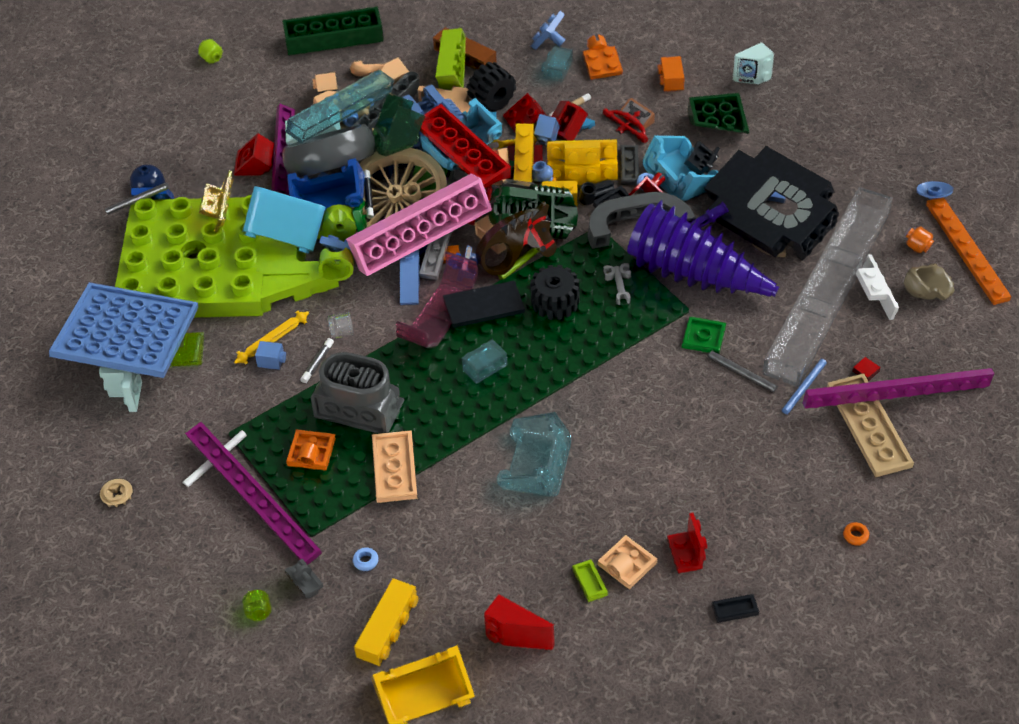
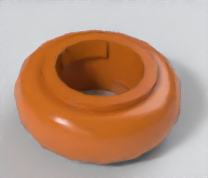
M858 522L848 524L843 531L845 540L855 546L865 544L870 535L868 528ZM858 531L862 535L857 537L852 535L851 532Z

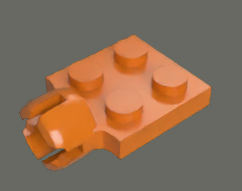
M595 35L591 36L587 40L588 50L583 51V58L590 80L622 75L623 70L615 46H608L606 39L602 35H597L599 41H596Z

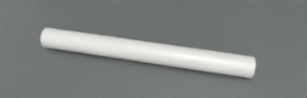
M241 430L224 447L228 451L232 450L247 436L246 433ZM207 460L186 478L183 484L190 487L213 465Z

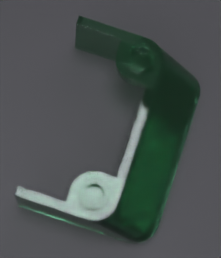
M389 92L387 93L372 133L375 139V149L378 154L386 157L413 147L414 144L417 145L420 138L419 131L425 115L411 110L413 101Z

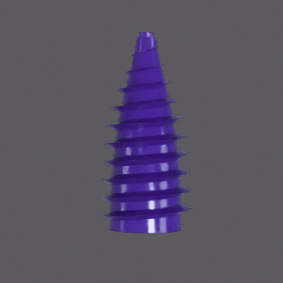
M663 200L657 205L651 203L645 208L631 234L627 253L637 257V267L640 268L648 262L650 273L662 268L663 278L668 277L673 272L676 283L687 277L689 287L700 281L703 291L710 285H715L716 293L721 292L724 288H730L731 294L741 290L745 291L746 294L751 292L768 297H775L779 290L777 283L756 269L754 263L750 264L744 259V252L738 255L733 250L734 241L726 246L722 242L723 233L715 238L711 235V225L703 231L699 228V218L691 224L687 221V212L681 217L675 215V206L669 211L664 210Z

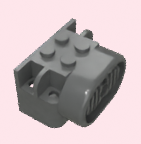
M349 352L336 353L326 358L319 369L320 381L311 396L314 417L378 434L389 433L404 402V398L399 397V388L390 384L389 372L384 363L374 358Z

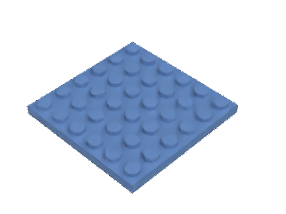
M89 282L51 346L49 357L164 378L198 310V302Z

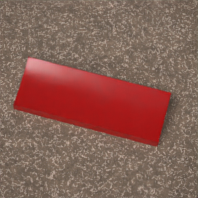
M439 104L414 121V126L467 175L472 173L481 178L484 189L498 181L511 178V166L442 104Z

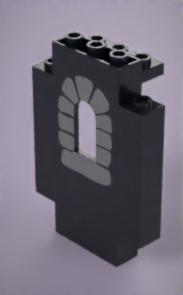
M767 146L755 158L738 150L704 187L708 197L715 201L709 207V211L724 202L729 212L717 218L716 222L775 258L789 245L794 249L797 258L803 261L838 222L839 212L834 203L828 201L834 193L831 182ZM774 192H777L796 203L798 208L791 215H783L764 203Z

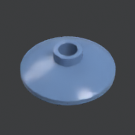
M924 182L917 186V193L931 200L951 195L953 187L944 182Z

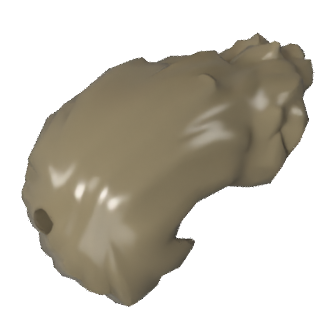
M936 263L929 266L912 267L906 273L904 279L906 291L915 298L927 300L939 298L944 301L952 296L955 291L953 287L954 282L951 281V277L948 276L944 268L939 267Z

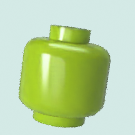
M212 39L202 41L198 49L200 57L210 64L218 62L223 52L221 46Z

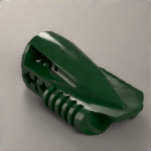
M531 184L529 189L516 187H500L496 189L490 198L492 210L488 212L490 223L495 225L515 213L535 209L545 201L549 205L547 215L552 220L549 229L552 238L566 239L572 229L577 226L578 212L577 206L574 205L573 195L569 189Z

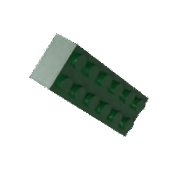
M378 6L282 20L288 56L384 42Z

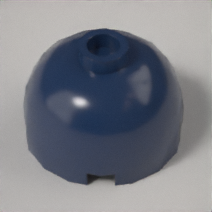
M141 165L133 170L130 177L131 188H150L165 183L163 173L154 165Z

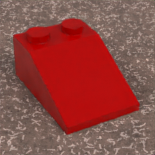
M498 594L484 612L486 636L493 643L498 642L504 646L547 650L554 648V624Z

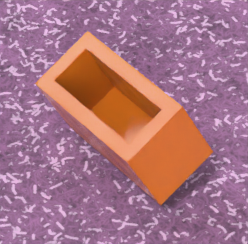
M681 56L661 57V63L658 64V74H661L659 81L660 85H663L664 91L684 90L685 77Z

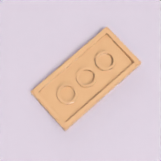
M412 431L372 434L377 503L418 499Z

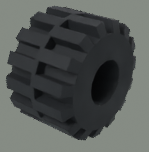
M487 62L486 65L482 64L478 70L476 69L473 72V76L469 78L467 94L472 100L476 98L489 112H496L498 109H502L504 105H507L509 100L513 98V92L516 90V80L495 62Z
M548 265V268L542 267L539 269V273L535 272L533 274V279L530 282L531 304L535 312L539 311V316L544 317L547 315V319L553 320V317H557L560 320L563 319L562 316L566 315V317L571 316V311L575 312L577 310L580 295L579 279H577L575 272L571 273V269L568 267L564 269L563 265H557V267Z

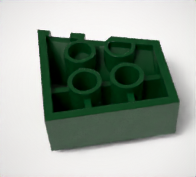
M739 93L689 97L687 112L690 124L749 134Z

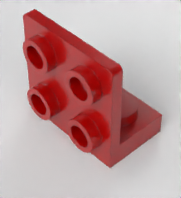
M527 93L506 111L503 117L516 133V124H534L538 121L539 114L546 116L547 114L538 102Z
M693 512L689 513L687 532L667 535V541L678 574L703 569V561L706 560L705 549H707V541L705 536H701V524L699 519H695Z

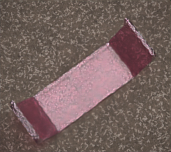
M446 251V267L441 284L412 326L399 321L396 322L397 337L427 348L436 347L451 327L443 295L473 289L478 275L477 262Z

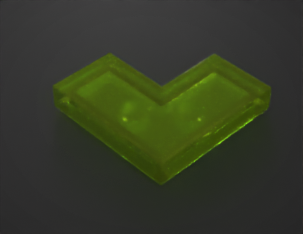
M204 332L185 334L184 346L178 348L170 367L202 365Z

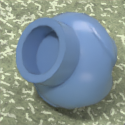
M538 161L533 164L532 179L535 182L557 181V178L553 177L552 168L546 165L544 161Z

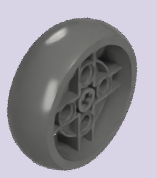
M365 124L331 131L285 146L282 152L283 165L289 174L296 173L297 177L324 172L348 165L347 160L356 158L357 161L372 156L375 151V139L371 130Z

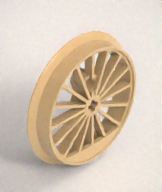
M408 147L385 149L374 153L359 163L363 171H370V177L376 171L381 170L389 185L387 188L371 177V182L383 191L372 189V195L380 196L372 198L373 204L378 203L373 206V211H380L367 222L366 228L375 224L387 211L388 213L385 218L391 216L394 210L395 213L398 212L399 206L401 209H404L403 205L408 207L410 206L409 203L414 204L421 197H427L446 187V176L440 164L429 154ZM398 164H408L400 185H398ZM394 165V185H391L383 170L386 166ZM413 165L421 167V169L407 182ZM426 172L432 175V177L418 184L416 183ZM436 182V189L421 191L422 188ZM364 206V208H363V215L366 214V216H367L366 209H365V206Z

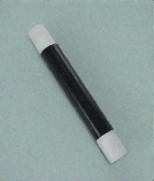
M365 170L367 218L372 219L374 218L371 177L370 171Z

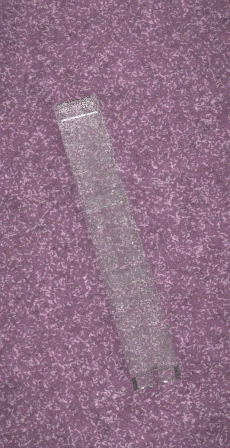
M858 187L766 355L763 375L777 380L783 378L782 382L796 387L800 386L857 277V270L862 268L890 214L893 197Z

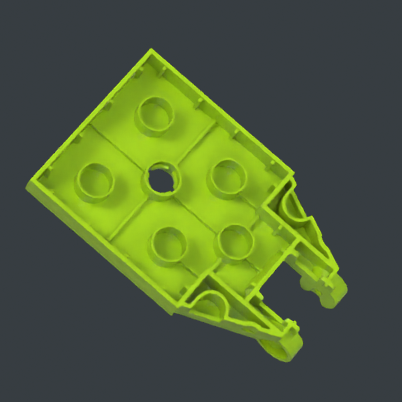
M252 195L234 198H224L221 196L198 199L178 197L162 200L145 198L130 205L115 287L198 302V310L194 318L263 316V313L271 311L272 303L292 296L296 302L311 297L315 293H322L339 287V281L345 280L353 274L354 257L352 252L346 247L339 252H331L325 248L320 253L319 261H305L306 253L298 251L299 247H296V245L261 235H256V238L245 236L246 232L242 230ZM340 204L328 207L324 212L317 240L321 239V236L328 238V235H332L344 242L347 238L354 235L356 224L352 212L353 209ZM198 253L197 258H187L191 254Z

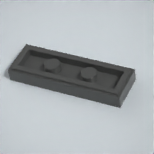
M621 145V185H637V178L639 176L638 145Z

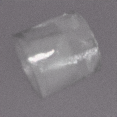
M350 312L327 316L331 339L354 335Z

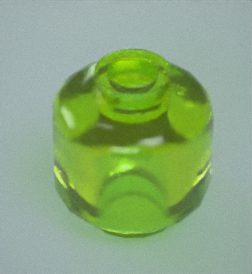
M259 589L252 590L244 595L242 605L246 618L251 621H262L270 615V597L265 591Z

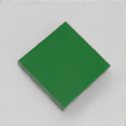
M689 316L682 348L708 353L714 351L720 354L726 323Z

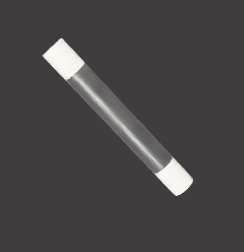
M328 338L301 377V382L307 383L334 343L331 338Z

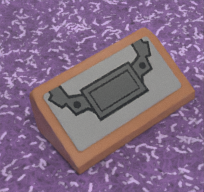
M632 98L620 110L628 112L632 116L634 112L640 111V116L636 118L645 129L655 121L654 112Z

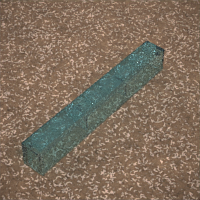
M381 70L370 73L368 76L359 79L357 82L348 85L346 88L337 91L313 106L291 116L287 121L286 133L298 142L303 143L389 95L392 91L394 79Z

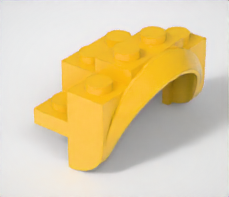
M617 139L547 141V165L552 168L553 177H556L557 181H577V188H581V185L585 182H592L594 184L607 179L618 180Z

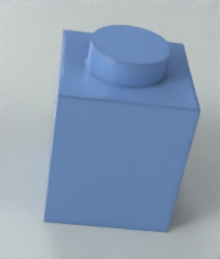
M260 341L255 354L257 367L280 370L281 364L285 363L286 352L283 350V345L281 343Z

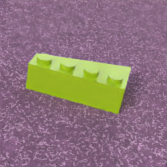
M462 28L443 30L442 37H440V51L435 76L439 89L452 90L453 86L464 88L466 37Z

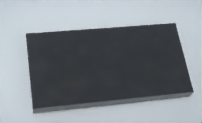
M515 281L443 295V301L453 328L525 313V307Z

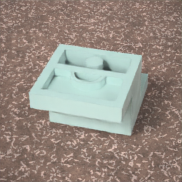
M100 366L99 375L104 380L103 386L104 390H107L108 396L124 397V404L127 405L129 412H137L142 386L140 374Z

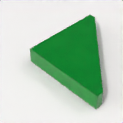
M364 200L352 211L357 232L367 227L366 214L363 215V208L366 204Z

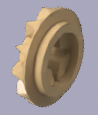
M114 479L104 484L100 491V497L102 502L106 503L108 507L112 505L118 507L119 504L125 505L127 500H131L133 489L128 481ZM118 491H120L121 494H120V495L117 494V495L114 497L113 493H117Z

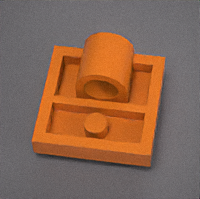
M296 430L287 457V466L327 470L336 439L335 434Z

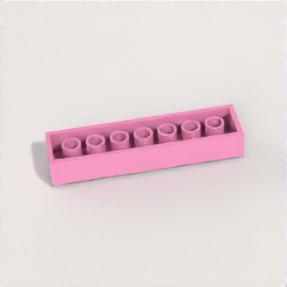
M471 173L350 236L346 240L359 271L369 276L488 213L492 208L481 178Z

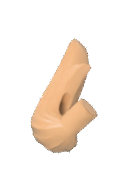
M354 61L350 66V71L354 76L375 75L382 71L384 64H363L361 61Z

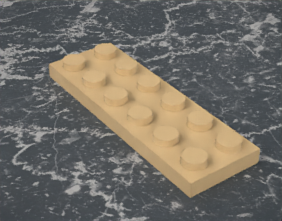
M865 374L828 382L827 387L868 383ZM879 400L837 405L875 478L913 468L914 462Z

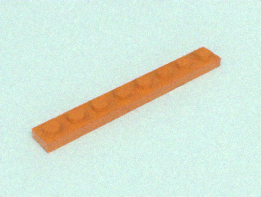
M945 198L928 200L926 206L991 303L996 305L1010 301V293Z

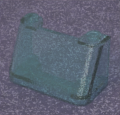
M555 412L513 419L510 436L517 445L510 471L501 470L497 476L498 485L503 490L546 497L557 496L560 492L571 446L570 432Z

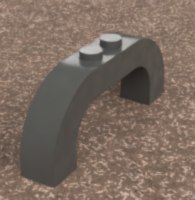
M648 192L605 201L594 209L589 221L588 241L592 249L609 246L611 233L608 225L610 223L640 217L649 204L657 205L661 200H663V209L666 211L675 206V215L678 217L687 212L688 222L695 220V215L683 200L668 193Z

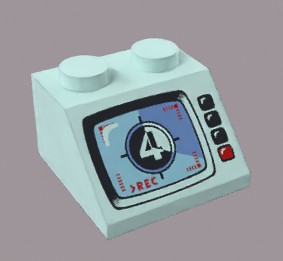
M761 42L735 54L733 80L750 84H760L768 81L772 76L774 53Z

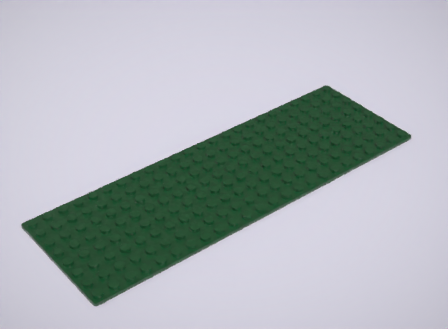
M588 232L557 248L552 256H543L495 283L515 281L525 307V313L453 328L446 310L369 353L366 357L374 358L384 363L389 372L390 384L397 386L400 391L399 397L404 398V402L389 433L412 431L415 475H418L688 314L689 308L643 266L637 267L636 260L611 237L609 246L592 249L588 241ZM628 263V271H631V277L622 279L625 292L630 294V303L627 304L626 299H621L620 305L616 303L618 290L615 277L612 280H605L603 268L607 265L620 267L622 264ZM548 265H553V267L563 265L564 269L568 267L571 269V273L575 272L577 274V279H579L580 302L577 305V310L575 312L571 311V316L566 317V315L562 316L563 319L560 320L557 317H553V320L547 319V315L544 317L539 316V311L535 312L531 304L530 282L533 279V274L535 272L539 273V269L542 267L548 268ZM318 383L229 432L231 439L241 430L246 433L247 436L237 444V447L310 537L319 534L376 500L372 434L378 433L315 418L311 396ZM296 430L335 434L336 439L327 470L287 466L286 461Z

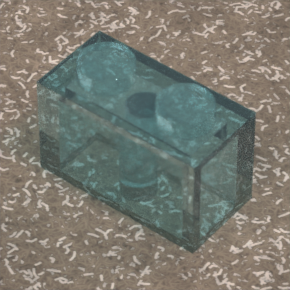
M558 46L553 47L552 51L547 55L546 62L542 64L541 70L544 73V79L563 82L573 62L572 49Z
M492 339L462 357L463 371L477 384L507 366V353Z

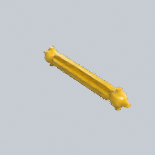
M296 311V317L288 319L246 348L245 352H236L238 355L234 363H244L246 365L248 358L255 356L260 341L276 342L295 329L299 323L306 324L309 312Z

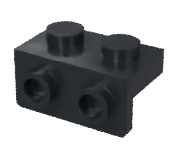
M698 141L684 164L697 175H702L704 172L708 173L712 169L713 163L719 157L717 153L720 148L717 146L711 151Z

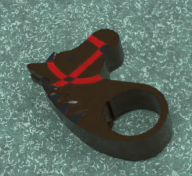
M544 201L535 209L515 213L490 228L482 237L476 249V259L479 265L491 275H503L514 266L525 244L536 248L545 257L552 256L556 252L557 245L549 231L550 222L552 221L547 215L549 205ZM503 242L507 248V255L504 261L497 266H487L485 264L486 252L493 245Z

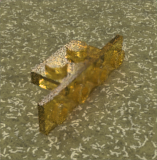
M230 170L224 179L222 188L206 183L203 190L199 213L216 219L213 231L217 233L220 226H224L226 217L223 215L226 214L229 206L226 201H229L231 195L229 189H231L234 181L231 178L232 171Z

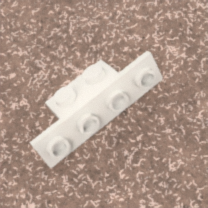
M869 254L863 268L857 270L856 276L869 301L879 300L889 320H893L899 309L898 303L887 286L872 255Z

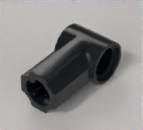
M607 179L594 184L592 182L583 183L581 185L579 201L583 205H591L596 199L615 189L612 180Z

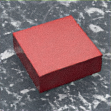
M864 357L853 367L852 372L856 375L865 374L869 381L880 372L881 367Z

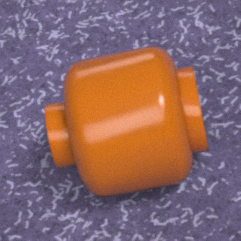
M921 226L916 229L911 228L906 235L908 238L907 246L919 254L922 252L926 253L934 243V240H932L933 234Z

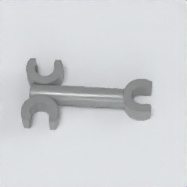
M624 263L620 267L607 265L603 268L605 280H612L615 277L618 290L616 303L620 305L621 299H626L627 304L630 303V294L625 292L622 279L631 277V271H628V263Z

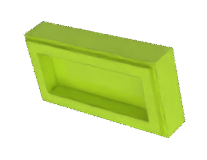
M592 559L572 566V570L588 602L608 596V591Z

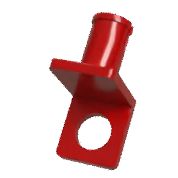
M659 172L652 179L646 176L628 195L631 196L639 187L645 193L663 192L659 186L665 181V176L659 179L662 175Z

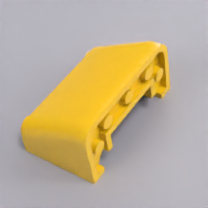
M458 645L448 648L446 651L441 652V654L439 652L424 659L390 669L388 672L382 671L373 674L371 677L388 724H407L409 720L455 704L459 708L470 704V699L475 697Z

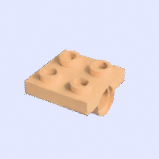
M627 535L598 560L599 567L628 589L632 588L657 564L655 556Z

